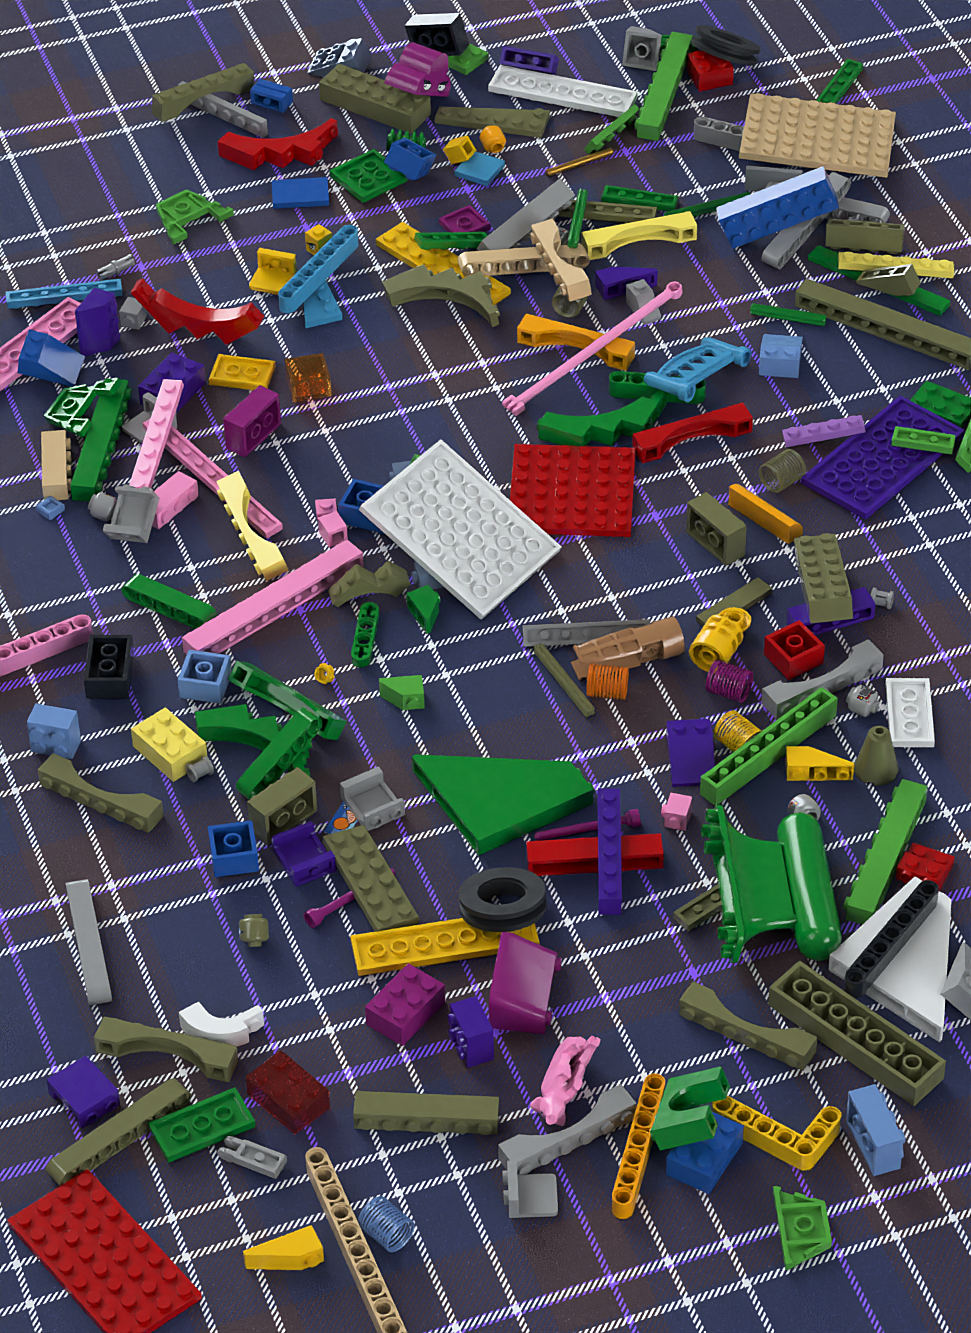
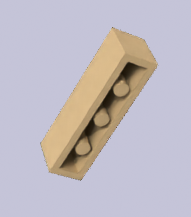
M66 430L41 432L42 489L44 500L49 496L56 500L69 499L68 491H71L70 485L72 481L68 477H72L71 465L68 464L72 463L71 451L68 450H71V440L66 438Z

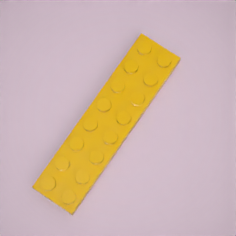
M404 222L376 238V245L412 268L424 264L427 270H431L433 275L453 267L455 273H459L462 279L466 277L461 272L456 254L448 249H421L414 240L415 233L420 232ZM484 276L485 278L488 277L492 284L490 293L493 306L511 294V288L491 276Z
M463 918L350 935L357 973L358 976L400 970L408 963L414 967L495 955L498 953L502 932L480 930L466 923ZM535 923L526 928L509 932L539 944Z

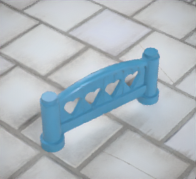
M704 337L700 346L676 355L666 362L657 373L653 371L647 372L644 376V382L648 386L678 396L679 400L690 402L694 397L695 385L732 361L738 366L746 367L750 362L752 352L750 348L744 346L737 347L711 337ZM705 353H712L715 357L704 355ZM694 360H701L704 364L692 362ZM682 367H690V368L692 369V371H691V370H681V369H682ZM671 374H678L681 378L669 376H671Z

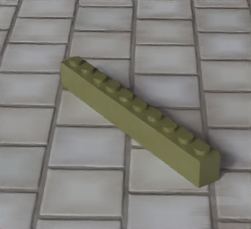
M807 278L796 290L795 306L812 313L824 314L826 318L964 369H971V338Z

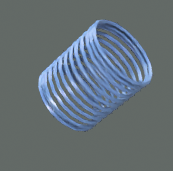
M383 1196L375 1197L369 1201L358 1217L360 1228L388 1252H395L401 1249L414 1232L415 1224L412 1219H409ZM380 1204L379 1206H377V1207L369 1214V1216L367 1217V1219H366V1221H365V1224H364V1226H363L364 1220H365L366 1216L368 1215V1213H369L376 1205ZM378 1208H380V1209L373 1215V1217L370 1219L368 1225L366 1226V1224H367L369 1218L371 1217V1215H372ZM380 1212V1214H379V1215L376 1217V1219L372 1222V1220L375 1218V1216ZM407 1222H409V1223H408V1228H407L405 1234L403 1235V1237H402V1238L398 1241V1243H396L394 1246L389 1247V1246L393 1245L395 1242H397V1240L402 1236V1234L404 1233V1231H405V1229H406V1227H407ZM405 1223V1226L400 1235L392 1243L388 1245V1243L391 1242L399 1234ZM399 1228V1230L397 1231V1233L391 1238V1236H392V1235L396 1232V1230Z

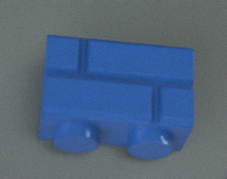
M259 79L250 90L251 103L284 113L293 103V90L288 86Z

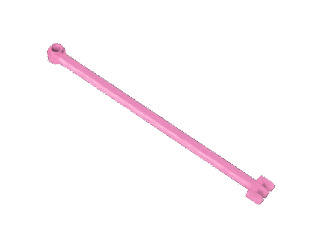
M676 281L670 282L660 295L518 397L513 395L507 397L502 402V406L515 416L526 410L524 405L526 402L669 299L680 298L683 293L682 285Z

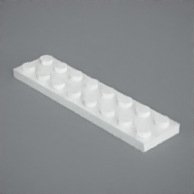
M505 65L499 66L488 85V91L497 94L556 104L583 111L616 116L618 118L634 105L638 93L637 91Z

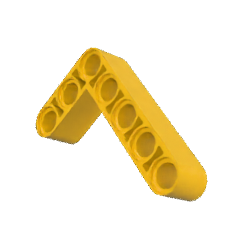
M729 1096L726 1099L712 1102V1112L744 1125L743 1140L800 1170L813 1168L840 1133L841 1112L833 1106L824 1107L801 1135Z

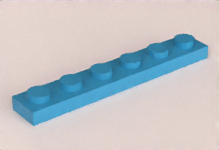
M121 279L7 291V309L59 304L67 297L78 302L84 300L94 287L115 293V297L123 296Z

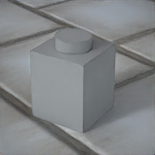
M132 297L126 299L119 311L120 322L123 327L139 330L147 317V310Z

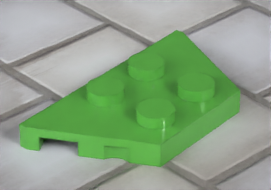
M773 1186V1197L785 1270H789L832 1247L826 1204L823 1200L808 1198L804 1194L797 1192L792 1195L782 1192L781 1187Z

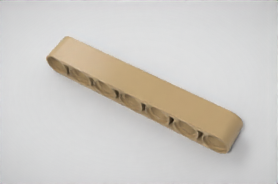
M578 244V247L575 249L573 247L569 248L567 245H560L557 255L567 264L582 269L589 265L590 259L583 245ZM536 247L463 252L457 259L461 272L466 277L480 271L484 276L549 271L548 264H544L542 254H538Z

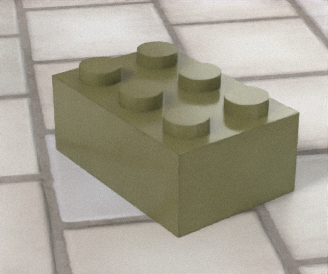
M707 492L687 502V534L725 566L745 556L747 528L742 520H739L729 509H726L716 498H713Z
M297 767L247 801L249 821L252 820L254 835L268 846L272 843V836L294 828L317 812L315 781Z

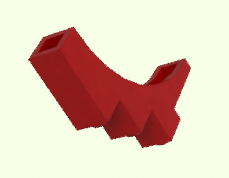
M331 118L311 131L284 138H251L227 132L217 141L218 154L220 157L251 170H256L265 161L284 168L293 159L313 166L323 157L322 149L338 136L337 120Z

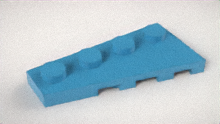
M325 280L303 302L306 328L343 320L342 312Z

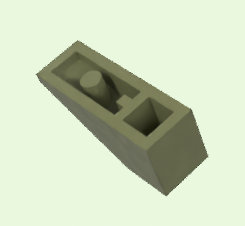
M913 264L867 269L856 280L859 285L895 296H910L915 293L921 284Z

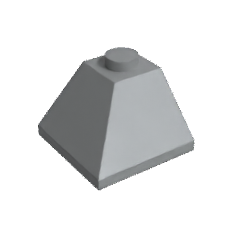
M629 27L626 30L622 66L656 71L662 35L646 28Z

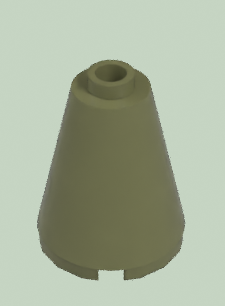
M872 727L868 731L857 756L854 771L857 778L863 783L867 784L868 781L874 783V786H882L891 783L896 778L898 763L891 734L886 727Z

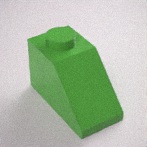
M422 675L379 678L380 697L402 710L425 708Z

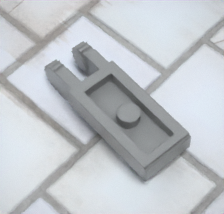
M228 1136L224 1142L230 1149L221 1147L217 1151L218 1156L227 1162H233L274 1179L278 1177L287 1162V1156L245 1139L234 1138L233 1136Z

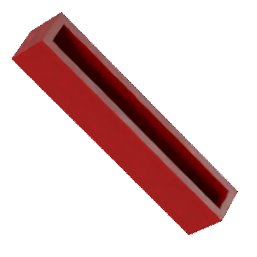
M661 833L621 836V871L663 869L664 853ZM598 837L526 841L528 871L533 872L537 876L598 872Z

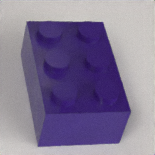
M171 352L138 385L140 404L143 405L142 396L148 392L158 397L163 379L182 380L184 387L176 409L177 413L206 383L204 365Z

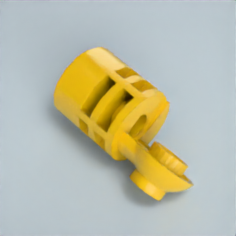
M733 607L724 609L718 615L709 617L689 648V655L693 663L706 672H709L715 660L728 663L743 640V632L750 627L752 620L749 613L741 608Z

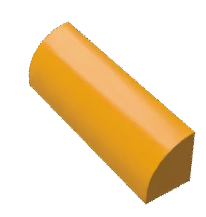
M739 484L729 486V506L787 544L792 543L794 538H799L803 535L802 525Z

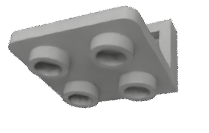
M149 392L142 396L144 411L122 426V430L142 444L146 435V431L143 429V422L151 418L157 397ZM176 412L172 422V426L177 429Z
M517 1160L507 1161V1170L502 1171L503 1185H508V1190H503L504 1205H509V1218L556 1216L558 1214L556 1176L554 1174L517 1175Z

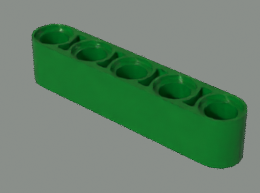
M614 371L609 375V394L616 398L639 399L643 396L650 399L652 394H655L658 389L648 386L644 382L646 373ZM702 380L695 385L696 391L690 402L679 400L678 396L667 393V402L703 403L705 401L706 382Z
M135 574L121 589L122 594L128 600L194 629L218 616L217 611L211 605L141 574Z
M306 708L299 709L236 783V790L250 800L253 796L265 790L270 784L275 783L322 727V720Z

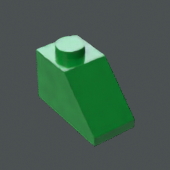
M426 585L406 593L407 609L425 633L428 634L431 632L439 614V603L441 600L438 592L433 591L430 585Z

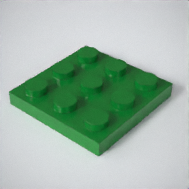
M375 149L329 170L330 177L362 203L408 181L404 173L391 170L388 167L389 165L384 163L385 157Z

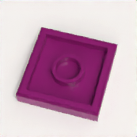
M471 205L439 218V224L447 232H486L491 230V224Z

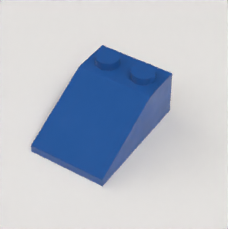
M29 329L19 355L17 373L74 387L85 356L49 334Z

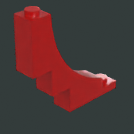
M143 278L136 282L131 291L132 296L168 334L185 326L196 339L214 332L227 345L258 329L264 318V315L252 302L230 309L202 307L179 299L163 288L155 292Z

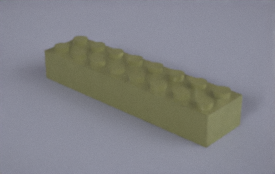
M801 961L797 962L769 987L768 1005L806 1032L816 1036L819 1041L911 1105L915 1106L944 1079L946 1060Z

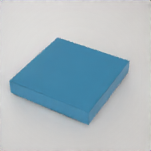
M475 152L468 161L462 162L457 167L455 176L488 186L504 168L505 161Z

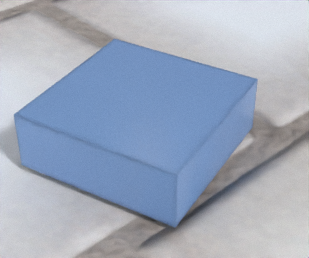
M52 496L36 505V511L49 520L65 510L64 504Z

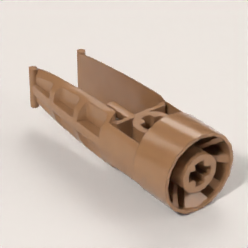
M673 616L653 621L650 625L624 629L579 646L574 645L573 648L578 659L572 661L571 664L578 680H582V677L588 676V669L591 663L599 664V666L601 664L606 666L613 665V667L620 666V668L623 666L629 669L640 666V663L658 658L662 660L681 655L685 649L682 630L678 621Z

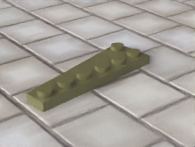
M439 107L435 116V123L480 130L487 126L495 125L500 127L503 133L542 138L550 117V110H543L541 108L527 110Z

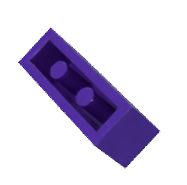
M503 46L499 64L556 75L559 58L554 54Z

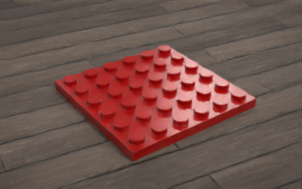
M515 444L510 501L547 534L631 537L635 448Z

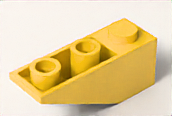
M786 746L787 781L853 780V762L809 746Z

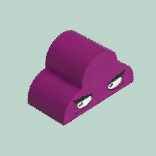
M409 43L403 50L399 63L394 64L389 70L384 84L414 95L448 97L451 87L450 78L446 75L449 64L448 56L445 53L420 44Z

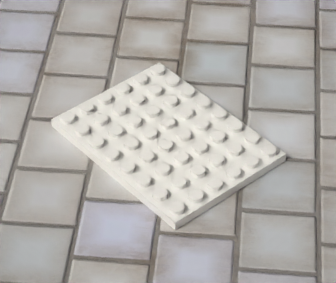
M441 439L359 508L360 512L481 620L562 548Z

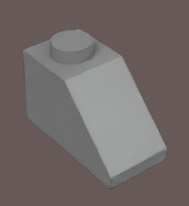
M644 279L626 285V303L634 313L655 298L653 290ZM659 308L644 317L641 322L646 325L660 320Z

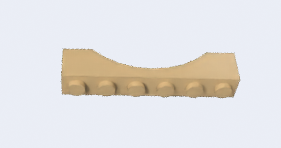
M553 218L531 225L532 233L530 238L532 244H536L538 254H542L544 264H548L550 274H554L555 283L560 285L562 295H566L570 302L592 295L589 279L584 270L567 264L557 255L561 239L559 229Z

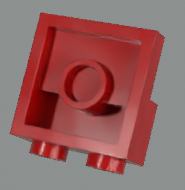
M912 843L908 852L904 853L897 866L896 879L904 883H908L914 877L922 881L931 880L937 883L940 891L954 864L955 856Z

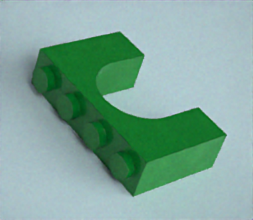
M722 1066L668 1079L653 1126L650 1129L651 1138L657 1143L659 1150L714 1138L718 1124L710 1106L694 1107L726 1099L730 1085Z

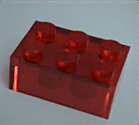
M282 1050L246 1076L247 1094L294 1134H297L330 1108L329 1090Z

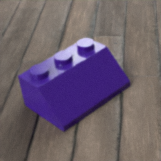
M94 287L76 308L75 316L80 354L83 356L111 350L119 342L121 335L118 327L119 318L117 317L115 293Z

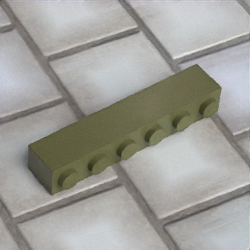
M356 1091L353 1111L354 1129L498 1135L499 1097Z

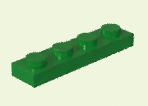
M485 232L415 233L414 240L424 250L433 248L442 250L457 248L463 250L466 248L477 249L481 241L488 235Z

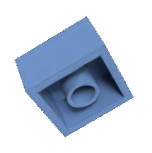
M188 650L178 677L179 698L221 704L229 683L228 678L232 671L230 655Z
M35 703L27 720L31 752L46 755L54 753L63 758L73 759L81 742L77 711Z

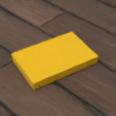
M218 354L208 379L209 385L255 390L260 385L268 389L276 363L271 360Z

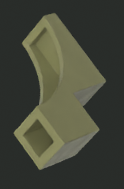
M387 561L375 573L355 564L328 591L332 604L339 608L350 599L369 593H384L398 597L410 585L407 571L390 561Z

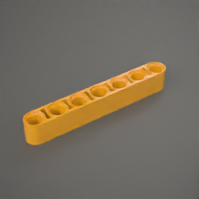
M649 1074L644 1080L612 1192V1213L619 1219L629 1218L635 1209L653 1144L650 1129L653 1126L655 1115L658 1112L659 1103L665 1090V1079L660 1074Z

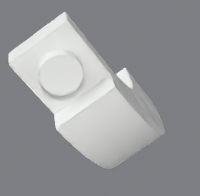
M199 1002L179 1012L180 1027L187 1035L207 1038L220 1043H229L237 1047L249 1042V1033L255 1032L264 1026L263 1010L259 1005L232 1018L214 1017Z

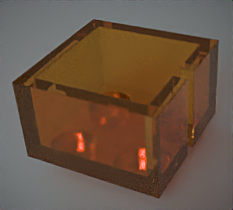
M323 353L284 359L286 380L293 402L310 400L312 396L314 399L332 396L331 378Z

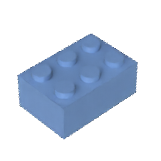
M876 1084L849 1091L846 1122L873 1176L900 1169L901 1159L904 1158L903 1143H905V1135L902 1129H898L893 1111L888 1110L884 1093L879 1092Z

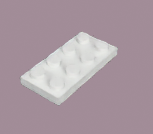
M886 678L888 725L893 746L934 747L935 739L929 678Z

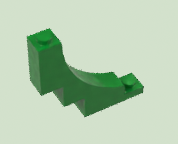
M658 389L655 394H652L650 399L642 396L621 409L599 415L566 416L546 412L543 418H540L537 422L538 439L567 446H587L590 440L613 446L620 434L633 438L634 433L651 429L667 404V392Z

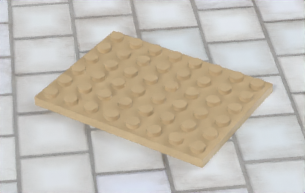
M750 93L739 159L816 169L824 166L825 170L887 178L896 112L876 110L870 107L861 108L854 107L853 105L845 106L835 103H822L815 100L806 101L798 98L790 99L781 96Z

